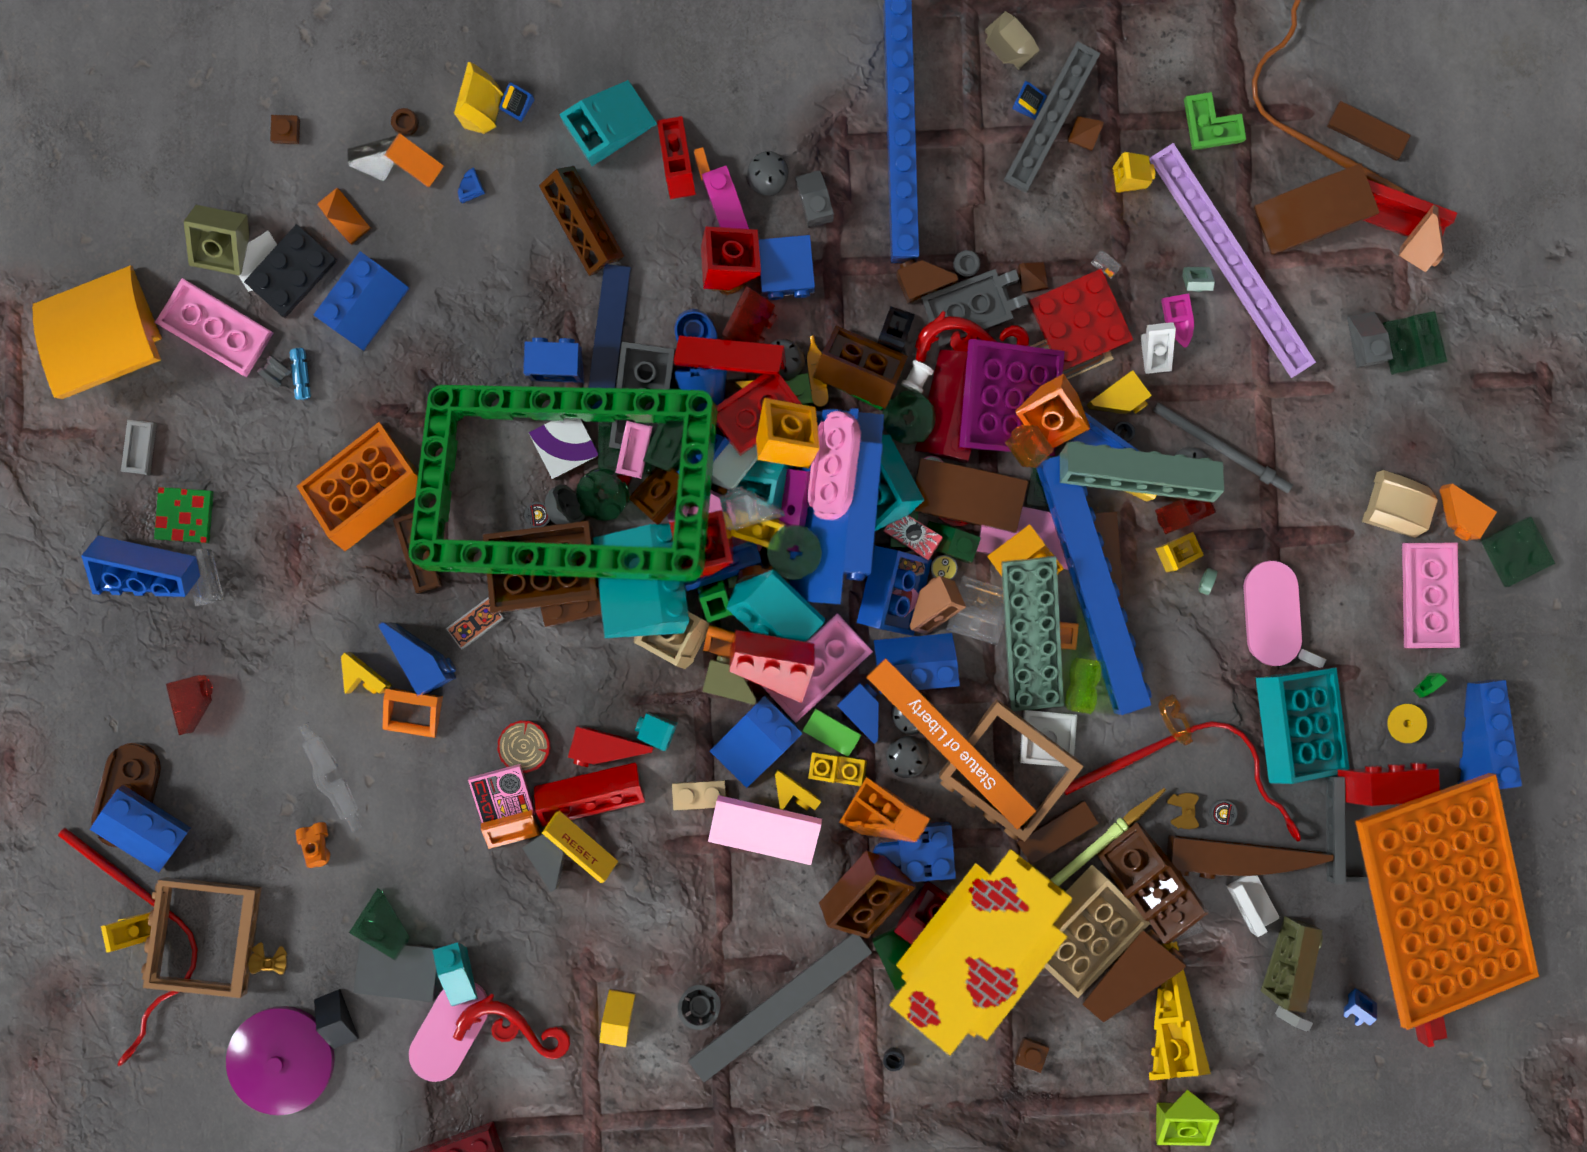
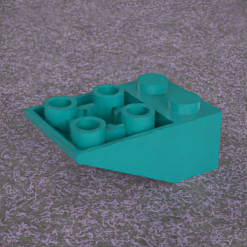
M629 80L582 99L559 114L563 124L591 166H594L657 125Z
M757 460L733 491L727 490L726 500L734 501L741 505L781 511L787 469L795 470V466Z

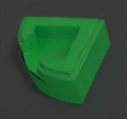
M1429 673L1414 688L1413 692L1419 698L1425 697L1441 687L1447 679L1441 673Z

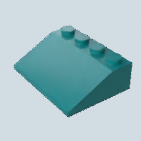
M670 523L648 524L594 537L593 545L672 548L673 537ZM639 558L632 559L629 568H635L639 564ZM597 578L604 638L681 634L685 632L689 623L684 581Z
M1337 668L1256 678L1269 783L1294 784L1338 775V770L1350 769Z

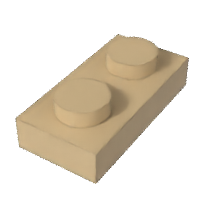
M725 780L672 783L673 810L715 808L718 795L726 797Z

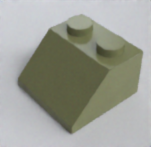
M195 205L184 220L189 266L240 276L249 241L247 214Z
M717 656V660H710L702 692L755 705L757 696L748 681L741 676L729 672L730 658Z

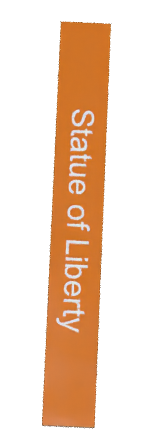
M886 658L866 676L1017 830L1036 812V809Z

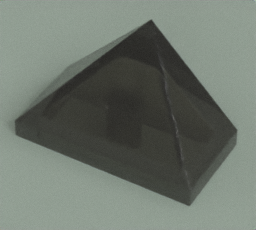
M397 135L348 149L349 166L385 181L394 162L385 157L384 154Z

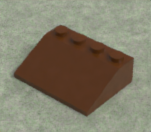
M589 521L483 534V541L593 545L594 538L593 527ZM534 554L526 557L525 564H529L533 560ZM581 556L577 560V566H582L586 562V556ZM487 573L491 614L598 600L597 578Z

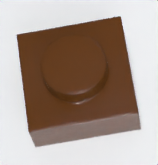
M271 115L270 141L274 144H299L300 118L297 115Z
M1023 1037L1014 1062L1016 1065L1041 1073L1049 1046Z

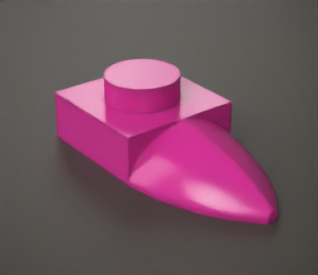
M1189 294L1163 298L1161 302L1165 323H1174L1176 328L1175 339L1185 348L1190 343L1194 331V317Z

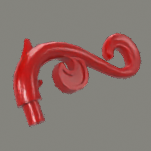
M942 311L936 319L927 324L919 333L915 345L917 349L915 360L925 362L927 351L930 350L931 344L939 340V337L936 336L949 329H960L967 333L964 338L960 337L959 331L952 334L950 344L954 351H968L969 340L977 339V337L984 341H997L981 326L971 320L954 316L945 317L946 312ZM1018 325L1007 327L999 336L1001 341H1004L1007 337L1014 336L1017 338L1016 345H1029L1027 331Z
M490 994L485 999L468 1006L458 1017L455 1023L457 1027L452 1036L454 1039L462 1041L466 1031L471 1029L472 1024L481 1022L479 1017L486 1014H498L507 1018L510 1025L507 1027L503 1026V1018H499L493 1023L491 1028L492 1036L497 1041L509 1042L515 1038L520 1030L534 1049L548 1059H558L564 1056L570 1046V1036L567 1031L562 1027L555 1026L546 1029L541 1037L542 1040L554 1037L558 1040V1045L555 1049L544 1048L525 1018L508 1004L493 1001L494 994Z

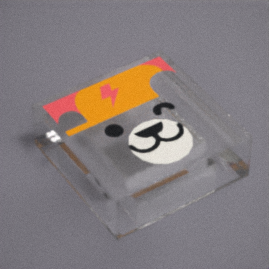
M1101 250L1091 262L1097 269H1102L1103 273L1110 279L1121 268L1117 261Z

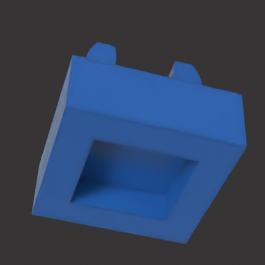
M1355 988L1348 994V1004L1344 1007L1343 1016L1347 1018L1350 1014H1354L1356 1016L1355 1025L1359 1026L1365 1022L1370 1026L1377 1020V1003Z

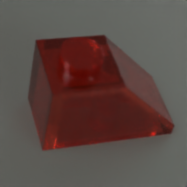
M1182 498L1156 509L1155 512L1159 525L1163 528L1164 533L1168 534L1216 513L1212 502Z
M206 675L193 676L166 684L179 735L194 732L212 701L211 694L213 693V688L210 680L206 679Z

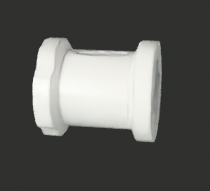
M913 360L911 364L913 368L907 379L903 380L901 384L910 391L922 395L924 391L922 387L934 370L921 362Z

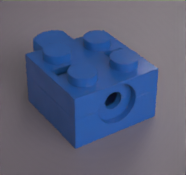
M949 822L927 823L924 831H928V833H921L916 842L903 840L877 844L873 850V853L887 857L913 882L956 879L952 828Z

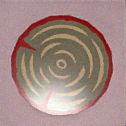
M520 720L508 725L502 731L498 739L497 751L500 760L506 767L521 764L523 773L537 770L546 762L550 754L551 742L541 725L533 721Z

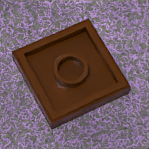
M663 460L628 499L653 522L659 525L676 506L679 474Z

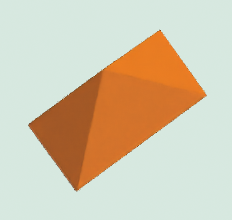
M338 187L317 203L326 218L351 245L371 229Z

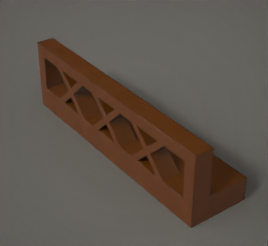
M575 166L558 168L552 172L539 187L588 275H595L606 264L621 260L624 254ZM554 182L558 187V197L554 195L550 188V185ZM565 205L571 210V219H568L564 213ZM577 227L581 228L584 234L583 242L577 237ZM590 250L595 253L598 259L595 265L592 264L589 258Z

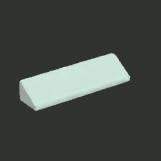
M729 443L713 462L712 483L733 491L758 460L757 445L739 456L731 443Z

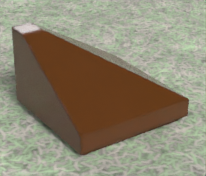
M1077 116L1068 142L1092 151L1104 122Z
M1044 262L1019 264L1018 273L1022 293L1048 288Z

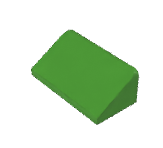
M816 708L803 729V732L849 757L861 737L860 733Z

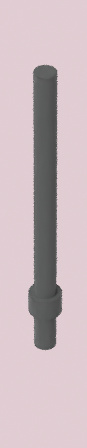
M1158 402L1152 410L1153 412L1258 475V479L1267 485L1271 483L1285 493L1291 490L1293 484L1276 475V471L1269 466L1263 467Z

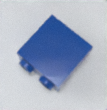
M810 235L759 240L763 298L768 297V300H780L786 295L804 298L810 296V293L815 292Z

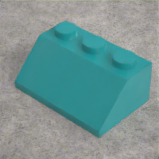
M882 435V456L875 531L908 516L924 501L890 435Z
M774 569L737 583L726 607L753 633L806 642L825 622V618Z

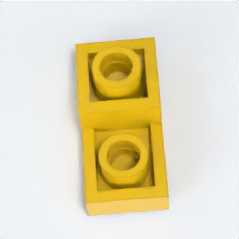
M812 752L808 779L861 786L865 779L867 760Z

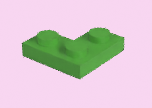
M1212 92L1190 95L1184 98L1192 150L1241 143L1246 140L1242 114L1216 118Z

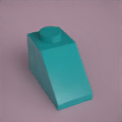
M648 712L645 717L640 716L635 728V731L639 732L637 739L666 751L670 746L678 723Z
M456 942L432 950L437 975L450 1005L453 1007L478 999L467 947Z

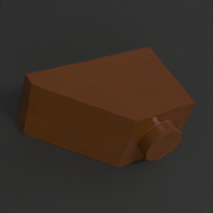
M909 260L901 264V269H898L896 273L907 304L921 299L922 296L952 286L958 281L956 274L923 260L916 263L914 260Z

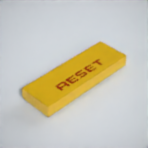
M560 811L554 814L542 832L543 835L600 883L606 881L618 860Z

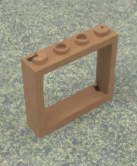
M996 698L966 737V740L974 747L994 719L999 716L1068 768L1067 772L1023 828L1020 827L1018 830L994 806L952 776L957 768L950 761L939 772V778L942 780L940 783L953 793L956 790L963 795L961 799L970 807L975 808L977 806L983 810V816L991 823L996 824L999 822L1005 827L1004 832L1014 840L1020 838L1025 842L1081 771L1083 765L1081 761Z
M170 877L159 879L158 883H156L155 891L152 892V898L155 899L154 910H151L148 919L151 933L150 937L146 939L144 948L145 953L148 954L146 964L143 965L141 973H143L142 980H144L143 988L241 998L246 995L250 976L249 959L253 954L252 948L254 947L262 887ZM172 888L244 895L231 984L160 976Z

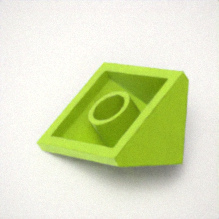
M1189 1090L1175 1103H1157V1145L1210 1146L1219 1122V1114Z

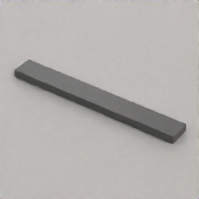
M850 934L689 1058V1064L701 1080L706 1082L872 953L871 949L861 936Z

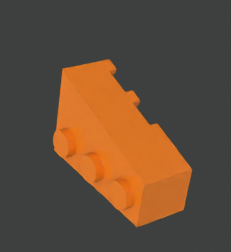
M866 777L839 823L862 835L916 842L930 819L887 788Z

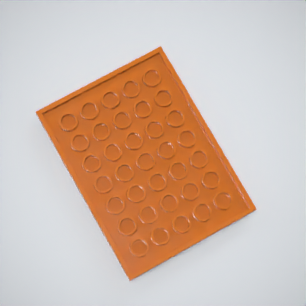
M1484 774L1356 821L1401 1027L1409 1030L1539 977L1496 774Z

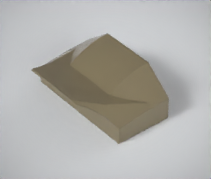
M1006 11L985 29L987 34L985 43L1003 64H1013L1020 70L1040 51L1031 34L1016 17Z

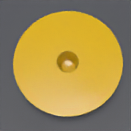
M1401 704L1390 712L1387 727L1391 736L1397 741L1413 743L1421 739L1425 734L1427 719L1419 707L1412 704Z

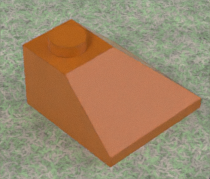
M1064 374L1040 386L1015 412L1044 453L1090 429L1079 396Z

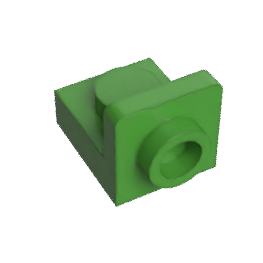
M808 373L797 375L793 379L785 381L802 405L813 406Z

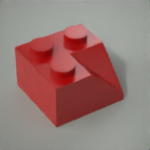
M705 226L701 244L703 289L731 290L760 276L758 230Z
M722 510L709 513L704 570L699 578L713 575L733 563L731 530L728 518ZM675 521L670 522L672 537L674 536ZM693 560L685 561L682 570H689L693 566Z

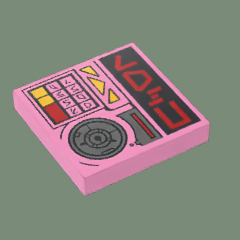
M521 764L469 777L468 782L482 823L532 810L535 815V809Z

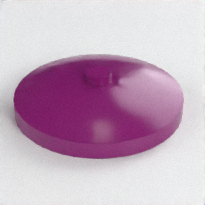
M289 1006L267 1008L248 1018L232 1036L226 1054L227 1076L237 1096L252 1109L270 1115L292 1114L312 1104L328 1086L334 1069V1049L316 1031L315 1017L311 1014Z

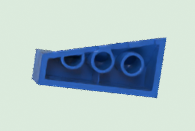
M99 535L81 555L92 594L101 595L103 591H110L111 595L133 592L134 596H143L146 592H152L155 596L186 597L200 577L196 556Z
M1491 679L1467 683L1464 710L1466 721L1465 731H1462L1463 753L1459 763L1461 774L1458 784L1487 773H1492L1497 776L1499 789L1522 786L1506 680Z

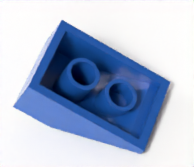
M383 622L378 625L417 695L429 694L456 678L453 673L456 671V668L449 657L445 659L443 654L396 623Z
M764 695L710 752L747 788L802 735V731Z

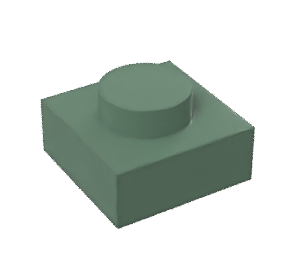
M1184 267L1182 276L1187 291H1213L1215 281L1210 267Z

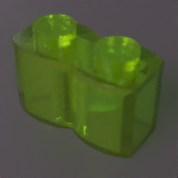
M1075 658L1069 671L1071 685L1066 692L1067 710L1091 714L1097 703L1095 687L1101 677V665L1099 661Z

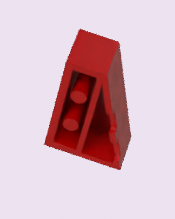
M736 630L730 647L729 672L802 703L815 667V644Z
M1410 763V767H1405L1404 764H1388V768L1365 766V769L1338 770V776L1345 777L1346 803L1367 806L1404 804L1440 791L1439 769L1428 768L1427 763Z

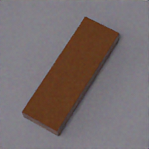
M1342 101L1337 104L1326 126L1395 161L1400 158L1411 136Z
M412 512L394 518L393 522L415 592L420 594L441 587L443 584L438 571L424 570L413 563L409 557L414 513ZM430 550L424 553L423 560L429 557Z
M1083 800L1035 829L1025 842L1021 839L1016 842L1028 862L1032 865L1099 823Z

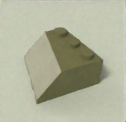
M1284 916L1261 992L1283 1009L1306 1013L1318 951L1323 942V930Z

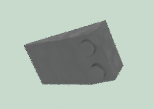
M622 342L616 388L673 390L676 365L674 364L676 349ZM655 402L646 404L644 410L652 409ZM615 420V422H612L610 448L621 449L626 422H635L634 420ZM639 423L653 427L647 453L661 455L662 446L656 444L655 440L659 429L664 431L665 423Z

